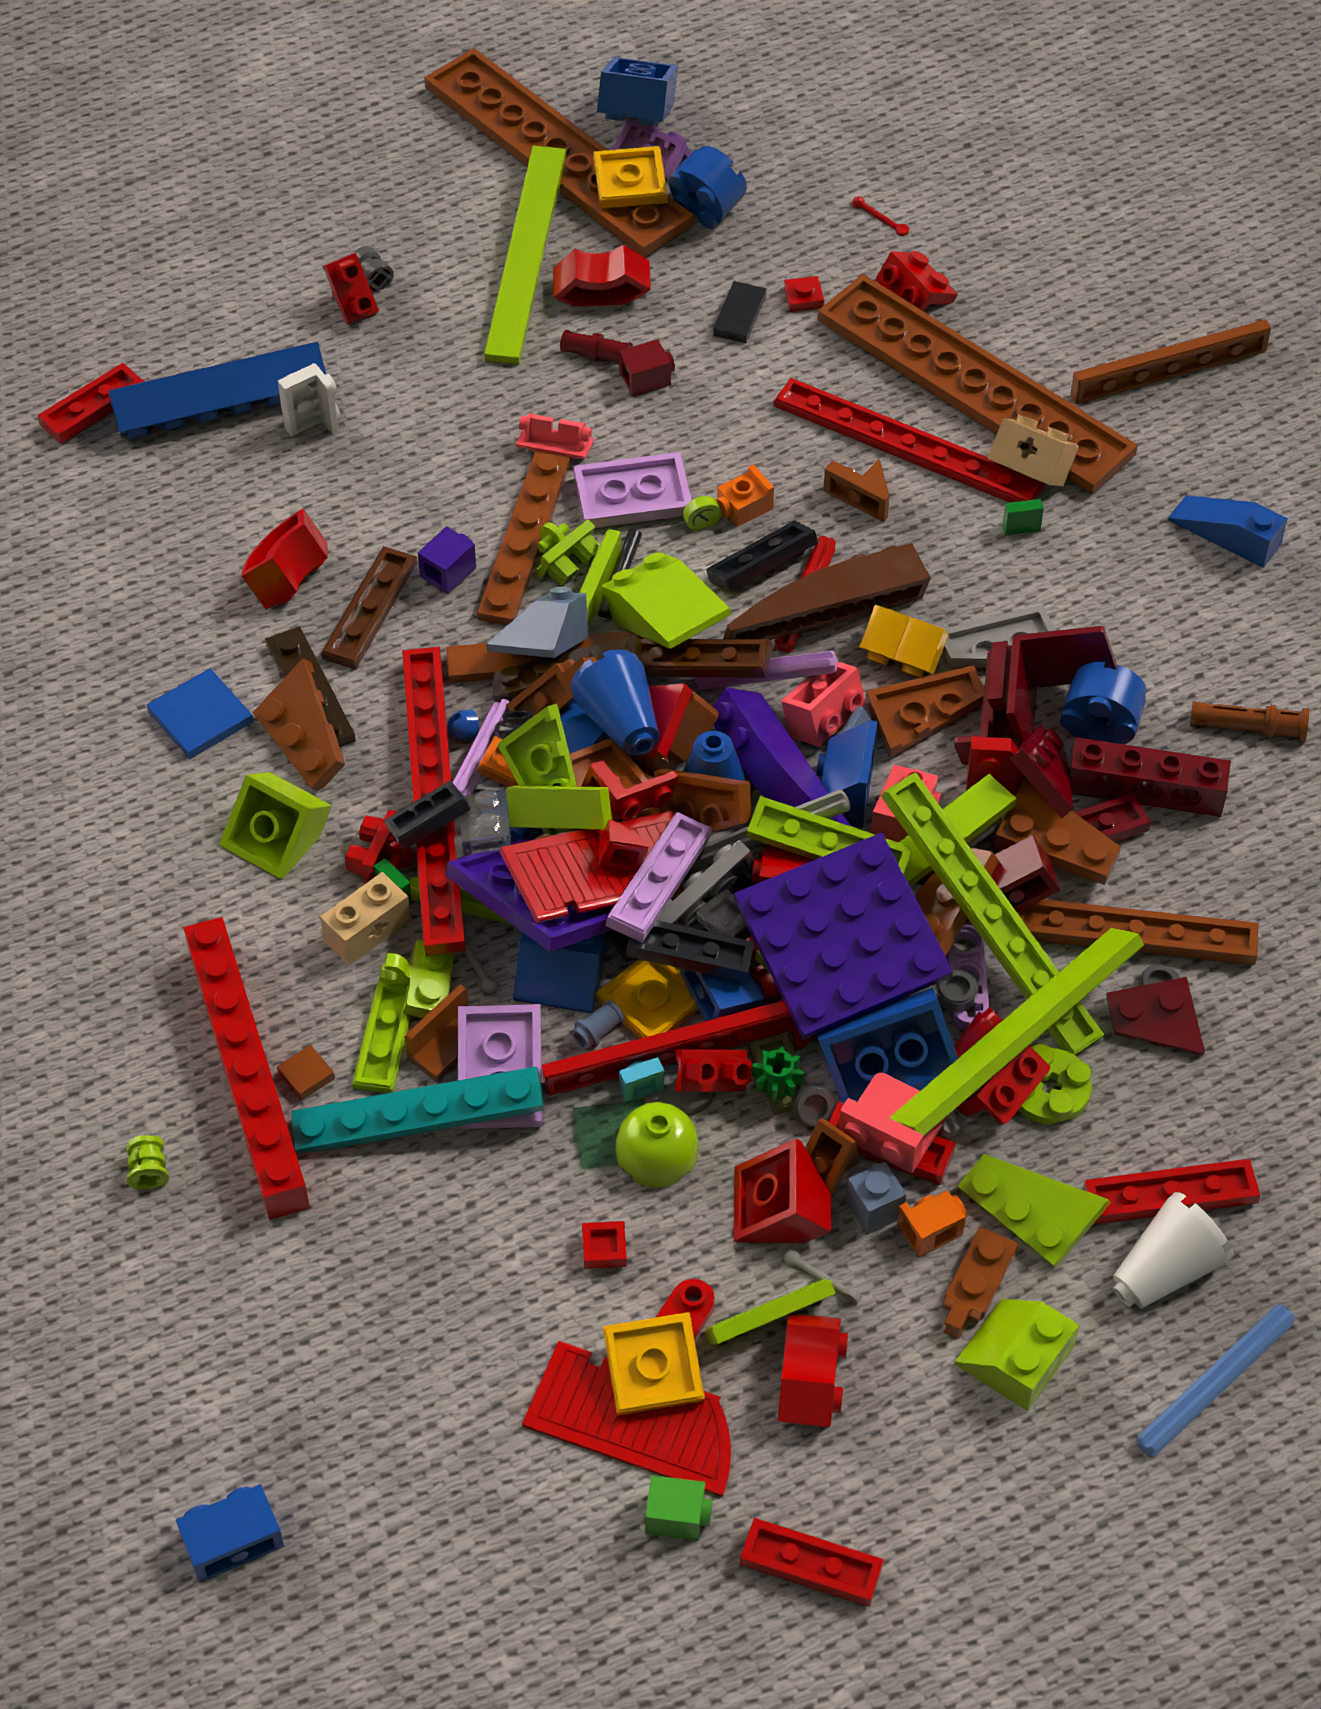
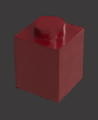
M658 339L619 350V374L632 397L671 385V372L675 371L674 359L670 351H664Z

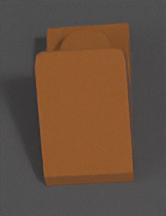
M878 459L864 475L834 460L829 463L824 471L823 491L885 522L888 518L890 496L880 460Z
M821 1118L818 1120L805 1148L830 1191L832 1199L844 1172L858 1165L860 1159L856 1140Z

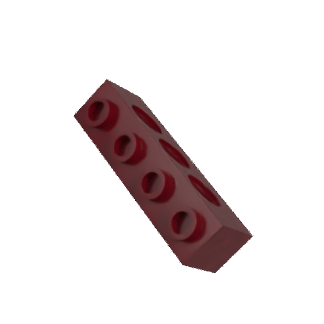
M1075 737L1069 773L1071 794L1112 800L1134 793L1141 805L1221 817L1228 792L1231 760Z

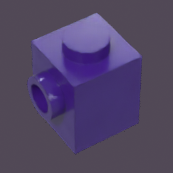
M447 526L417 552L420 577L447 594L477 568L475 543L465 534H459Z

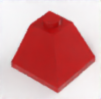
M795 1138L735 1166L734 1242L804 1244L831 1232V1193L802 1141Z

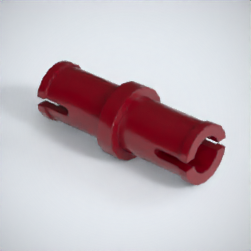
M564 330L560 340L561 352L589 356L590 360L597 362L599 359L619 362V350L633 346L630 342L606 339L603 334L594 333L591 336L571 332L570 330Z

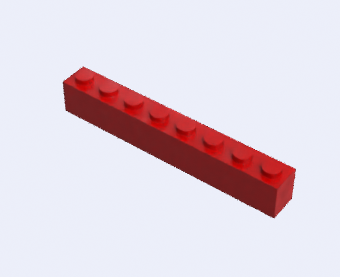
M223 916L183 927L190 958L268 1218L271 1220L309 1209L310 1205L305 1181Z

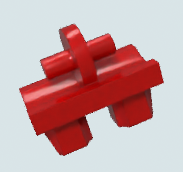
M356 252L322 266L331 286L332 295L336 299L344 321L347 324L379 312Z
M388 809L384 819L365 815L360 825L359 836L360 840L371 843L369 849L354 844L350 845L345 855L346 869L362 875L364 885L375 878L374 865L384 858L397 870L399 867L409 868L415 861L416 855L410 847L403 851L384 823V820L397 813L396 811Z
M676 1049L678 1074L675 1082V1091L746 1092V1085L751 1083L752 1062L747 1059V1050Z

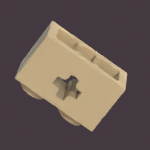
M1018 415L1016 420L1003 418L987 459L1048 485L1063 487L1079 447L1067 441L1069 434L1054 428H1049L1048 432L1042 431L1037 428V421L1022 415ZM1032 446L1038 448L1037 452L1031 450Z
M383 872L320 916L324 942L350 966L411 922L408 896Z

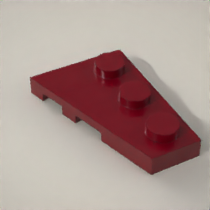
M1041 724L1026 737L1010 759L1062 819L1073 810L1067 755L1062 749L1064 743L1057 733L1052 729L1046 730Z

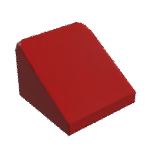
M609 819L599 842V865L637 872L649 849V842L620 823Z

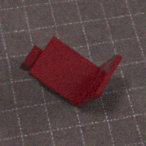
M1094 626L1013 635L1011 646H1009L1008 641L993 642L992 650H988L980 735L960 736L954 739V747L961 764L968 765L972 736L1002 738V735L1015 736L1019 746L1023 743L1026 737L1034 730L1037 687L1070 685L1075 672L1083 665L1092 662H1105L1104 668L1116 670L1117 663L1105 627Z

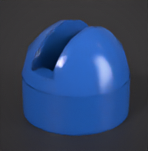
M474 710L458 711L452 714L448 720V731L456 740L469 741L475 740L477 737L479 723Z

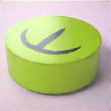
M701 496L693 499L686 505L683 510V517L688 527L695 531L715 525L721 517V510L713 497Z

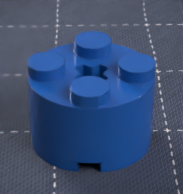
M702 146L699 150L695 149L670 175L668 184L673 200L690 213L698 216V220L703 226L713 229L744 197L747 191V184L741 171L736 175L730 167L733 161L725 153L711 146Z
M1092 662L1083 665L1075 672L1070 684L1060 724L1074 737L1118 744L1129 743L1136 736L1145 707L1146 686L1136 673L1120 665H1117L1116 670L1104 668L1105 662Z

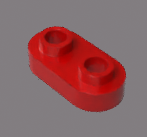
M699 1279L684 1280L674 1288L656 1317L689 1312L695 1340L714 1311L715 1295L713 1289L709 1284ZM695 1294L700 1299L696 1302H691L686 1297Z

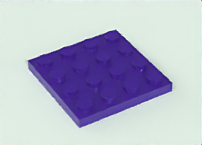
M544 832L455 859L447 864L446 876L549 952L614 930L606 926L607 917L614 906L579 914L573 905L566 906L568 916L539 923L535 922L500 854V849L503 846L532 841L538 836L543 835Z
M882 832L734 893V900L802 1040L952 978L953 970Z

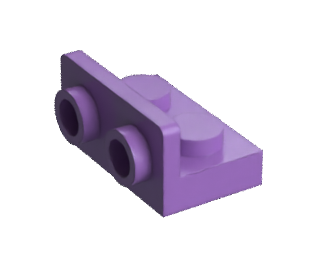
M628 118L611 149L660 146L666 181H669L670 175L677 169L682 158H687L691 154L686 144L687 140L681 135L671 131L669 134L659 131L656 125L640 124L631 118Z

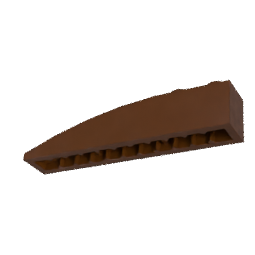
M912 543L899 547L889 546L882 551L868 555L858 554L849 560L823 568L798 579L759 601L727 625L723 639L773 640L870 614L875 605L887 609L923 598L931 577Z

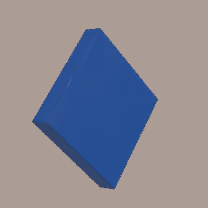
M211 668L147 704L149 714L189 759L254 722L249 710Z

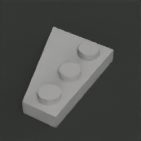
M1039 605L945 628L949 635L942 652L949 668H964L972 665L975 668H986L988 650H992L993 642L1008 641L1009 646H1011L1013 635L1056 630L1044 605Z
M740 840L733 846L728 844L721 848L712 860L714 863L703 874L697 872L692 875L684 884V891L675 900L672 901L670 899L657 920L688 927L704 914L708 907L706 902L712 898L714 900L719 898L723 900L731 894L734 889L733 885L741 875L744 874L748 879L752 877L754 858L751 851Z

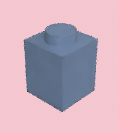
M886 1162L848 1178L846 1202L866 1235L898 1220L899 1205L905 1203L906 1193Z

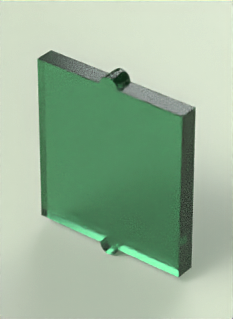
M645 1099L573 1108L576 1128L573 1141L578 1143L581 1169L618 1165L615 1143L621 1122L631 1111L644 1105Z

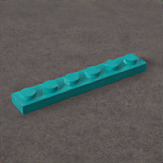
M537 1066L292 1110L295 1150L298 1154L324 1151L544 1111L540 1075Z

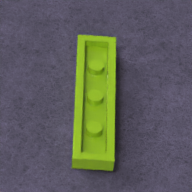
M762 796L759 797L746 834L748 838L813 860L874 836V834ZM886 839L904 875L913 847Z

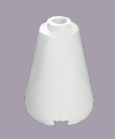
M1175 1192L1166 1200L1113 1275V1279L1116 1282L1113 1291L1126 1306L1131 1307L1135 1304L1142 1309L1225 1265L1233 1258V1250L1225 1252L1222 1247L1228 1242L1227 1238L1203 1209L1196 1203L1188 1208L1180 1202L1186 1197L1184 1194Z

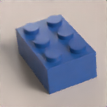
M613 57L601 71L597 113H604L606 119L623 121L625 116L638 118V123L644 125H657L658 121L663 122L674 105L678 65Z

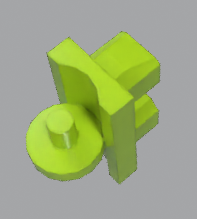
M587 519L565 537L570 532L567 524L562 523L558 527L551 522L544 524L539 530L542 540L537 543V547L541 552H545L547 549L550 550L541 557L542 564L534 572L541 578L549 574L556 582L563 586L579 570L568 558L574 553L585 566L594 560L600 546L591 535L596 526Z

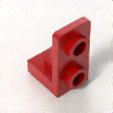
M601 760L590 764L581 787H608L612 820H628L640 811L651 807L659 808L668 803L673 797V790L679 777L675 771H671L625 789L619 777Z

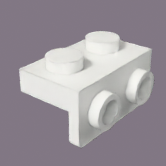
M314 363L277 380L284 428L291 437L323 422L332 435L339 432L337 419L340 418V411L335 403L334 396L337 393V387L329 374H324Z

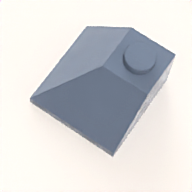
M570 587L551 588L548 594L535 600L486 644L487 651L551 658L557 657L588 638L586 594L574 593Z

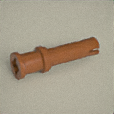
M1193 701L1190 726L1254 731L1263 733V736H1266L1267 739H1273L1274 736L1298 738L1299 742L1305 743L1309 723V708H1303L1302 711L1278 709L1276 705L1272 704L1266 706V709Z

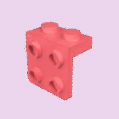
M877 1073L858 1102L850 1098L846 1100L840 1110L838 1129L856 1140L858 1147L913 1173L947 1117L925 1136L890 1119V1116L920 1091L885 1073Z

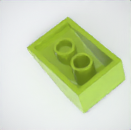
M661 552L648 555L643 559L642 564L633 569L617 572L613 575L611 581L601 585L611 616L617 626L669 649L732 615L730 607L680 559Z

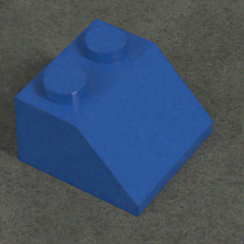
M869 720L830 738L827 754L819 753L816 775L822 777L821 783L828 793L836 790L845 792L850 809L842 814L850 826L863 828L874 766L878 721Z
M608 932L551 952L542 948L537 942L522 933L513 1000L592 1013L596 1000L595 993L598 991L609 947Z

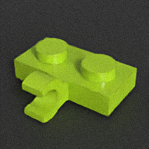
M416 939L412 947L410 964L401 955L387 953L385 965L381 966L379 981L386 984L405 986L406 993L403 1013L424 1018L449 995L454 953L426 956L424 941Z

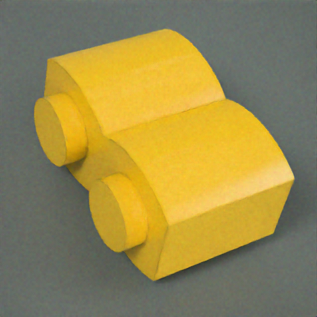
M875 605L859 647L868 652L866 659L887 666L889 660L902 664L900 671L917 678H922L924 672L934 675L949 632L933 624Z

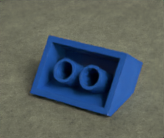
M933 987L904 997L818 1034L819 1043L841 1103L844 1104L848 1098L858 1102L877 1073H885L920 1091L958 1059Z

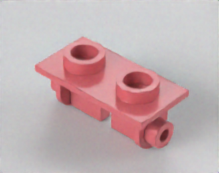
M529 413L528 416L522 415L520 418L519 430L523 431L516 442V447L528 449L531 452L540 451L567 456L570 459H585L594 438L591 437L592 428L586 427V423L560 419L558 430H554L553 418Z

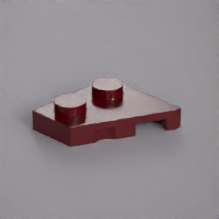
M1187 977L1106 993L1115 1035L1145 1040L1150 1044L1162 1047L1169 1046L1181 1049L1194 1055H1204L1205 1050Z

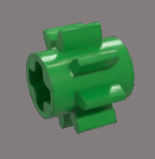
M784 1047L770 1052L763 1050L762 1064L754 1063L752 1066V1076L757 1078L756 1091L758 1093L764 1091L767 1095L771 1096L772 1101L787 1095L791 1098L794 1097V1084L800 1085L804 1082V1071L799 1069L800 1056L792 1057L784 1050Z

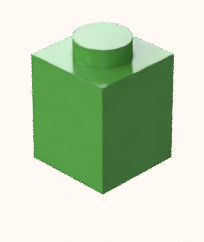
M651 1475L645 1514V1534L699 1541L701 1526L710 1527L713 1500L705 1499V1482Z

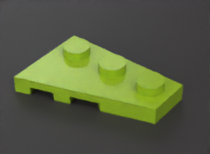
M557 704L547 706L497 743L518 785L577 787ZM541 828L544 834H551L552 836L569 830L564 828Z
M986 1154L982 1155L957 1186L1055 1268L1066 1258L1111 1203L1108 1199Z

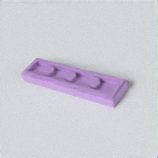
M677 812L608 915L606 926L643 943L707 844L713 828Z

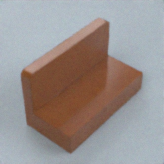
M461 984L407 1032L404 1037L407 1060L435 1082L441 1080L458 1064V1006H469L467 989Z

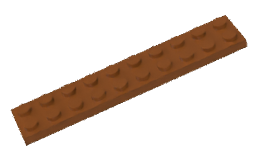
M475 48L424 77L426 89L528 167L533 145L566 149V160L559 192L643 257H646L694 225V215L669 196L668 203L600 209L593 152L607 151L608 149Z
M864 274L860 275L818 310L817 320L996 434L1003 418L1016 420L1018 415L1037 421V428L1042 431L1048 432L1049 428H1054L1069 434L1067 441L1079 447L1067 479L1092 495L1137 453L1138 445ZM1032 446L1031 450L1037 452L1038 448Z

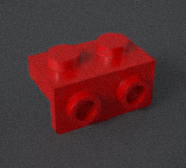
M891 251L876 276V281L880 285L923 312L929 304L949 305L955 301L958 295L949 285L948 278L936 272L929 264V259L918 251Z
M1029 1045L956 1109L967 1117L985 1109L1000 1125H1004L1010 1121L1050 1071V1065Z

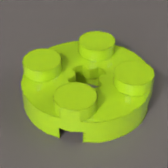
M1045 1044L1033 1046L1032 1048L1050 1065V1071L1042 1080L1054 1079L1057 1081V1086L1061 1089H1052L1048 1093L1043 1091L1044 1084L1040 1082L1018 1111L1026 1118L1046 1125L1077 1118L1086 1109L1092 1092L1090 1067L1068 1051L1051 1048Z

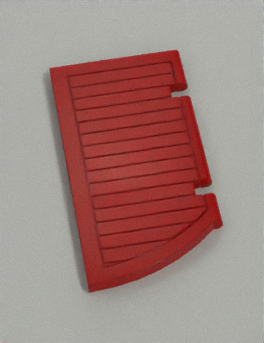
M673 811L618 822L649 842V849L643 862L673 819L674 814ZM583 829L501 847L500 854L536 923L568 916L566 906L573 905L579 914L616 905L637 872L599 865V842L604 830Z
M558 1341L522 1422V1427L664 1477L705 1482L706 1492L720 1497L724 1496L731 1466V1442L726 1417L720 1405L721 1396L704 1391L705 1400L702 1402L617 1416L608 1358H603L600 1367L590 1364L589 1360L593 1352Z

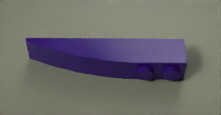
M725 687L713 706L719 712V717L713 726L716 731L730 737L742 770L761 795L765 798L797 807L829 794L763 695L758 692ZM843 814L830 818V820L850 826Z

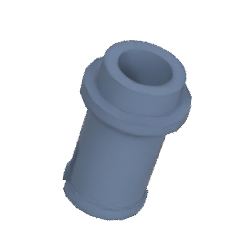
M608 1000L585 1020L579 1019L575 1022V1028L571 1030L572 1037L585 1050L591 1046L596 1048L600 1043L599 1039L624 1021V1015L615 1003Z

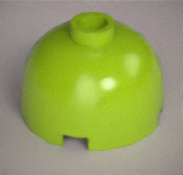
M662 1102L646 1103L631 1111L621 1122L615 1143L617 1164L621 1170L623 1167L632 1176V1180L639 1185L653 1188L672 1186L695 1167L699 1153L696 1126L686 1113L674 1105Z

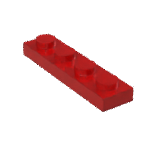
M1250 1158L1085 1180L1083 1186L1084 1191L1106 1198L1111 1202L1093 1225L1155 1217L1166 1200L1175 1192L1186 1196L1180 1201L1185 1206L1190 1208L1196 1203L1203 1211L1257 1204L1261 1196Z

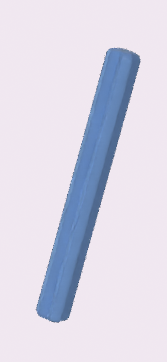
M1282 1304L1272 1308L1138 1435L1137 1446L1149 1457L1156 1456L1293 1325L1295 1319L1293 1313Z

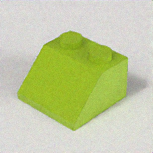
M271 772L246 774L219 845L282 880L320 837L332 805Z
M1001 1299L955 1360L954 1364L1026 1411H1029L1074 1349L1080 1325L1042 1301Z

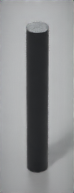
M629 529L610 581L617 572L630 569L642 537V533L639 530ZM604 596L598 616L611 619L612 616Z

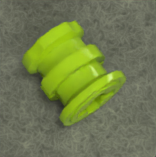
M140 1135L129 1140L126 1150L129 1155L127 1163L128 1170L130 1171L127 1174V1184L136 1190L164 1186L169 1181V1172L165 1169L166 1158L163 1154L165 1147L162 1138L155 1135Z

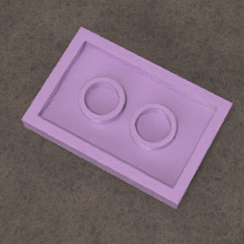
M680 452L573 466L583 522L589 519L596 526L595 528L682 517L684 508L692 501Z
M540 1004L458 1006V1080L537 1066L542 1089ZM542 1111L459 1126V1129L542 1127Z

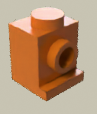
M754 464L748 467V472L717 487L716 501L721 510V516L725 519L729 517L739 527L773 509L774 486Z
M947 1190L937 1196L928 1195L916 1202L913 1208L907 1202L899 1205L897 1225L917 1255L921 1257L963 1236L967 1212L960 1198L956 1195L951 1196Z

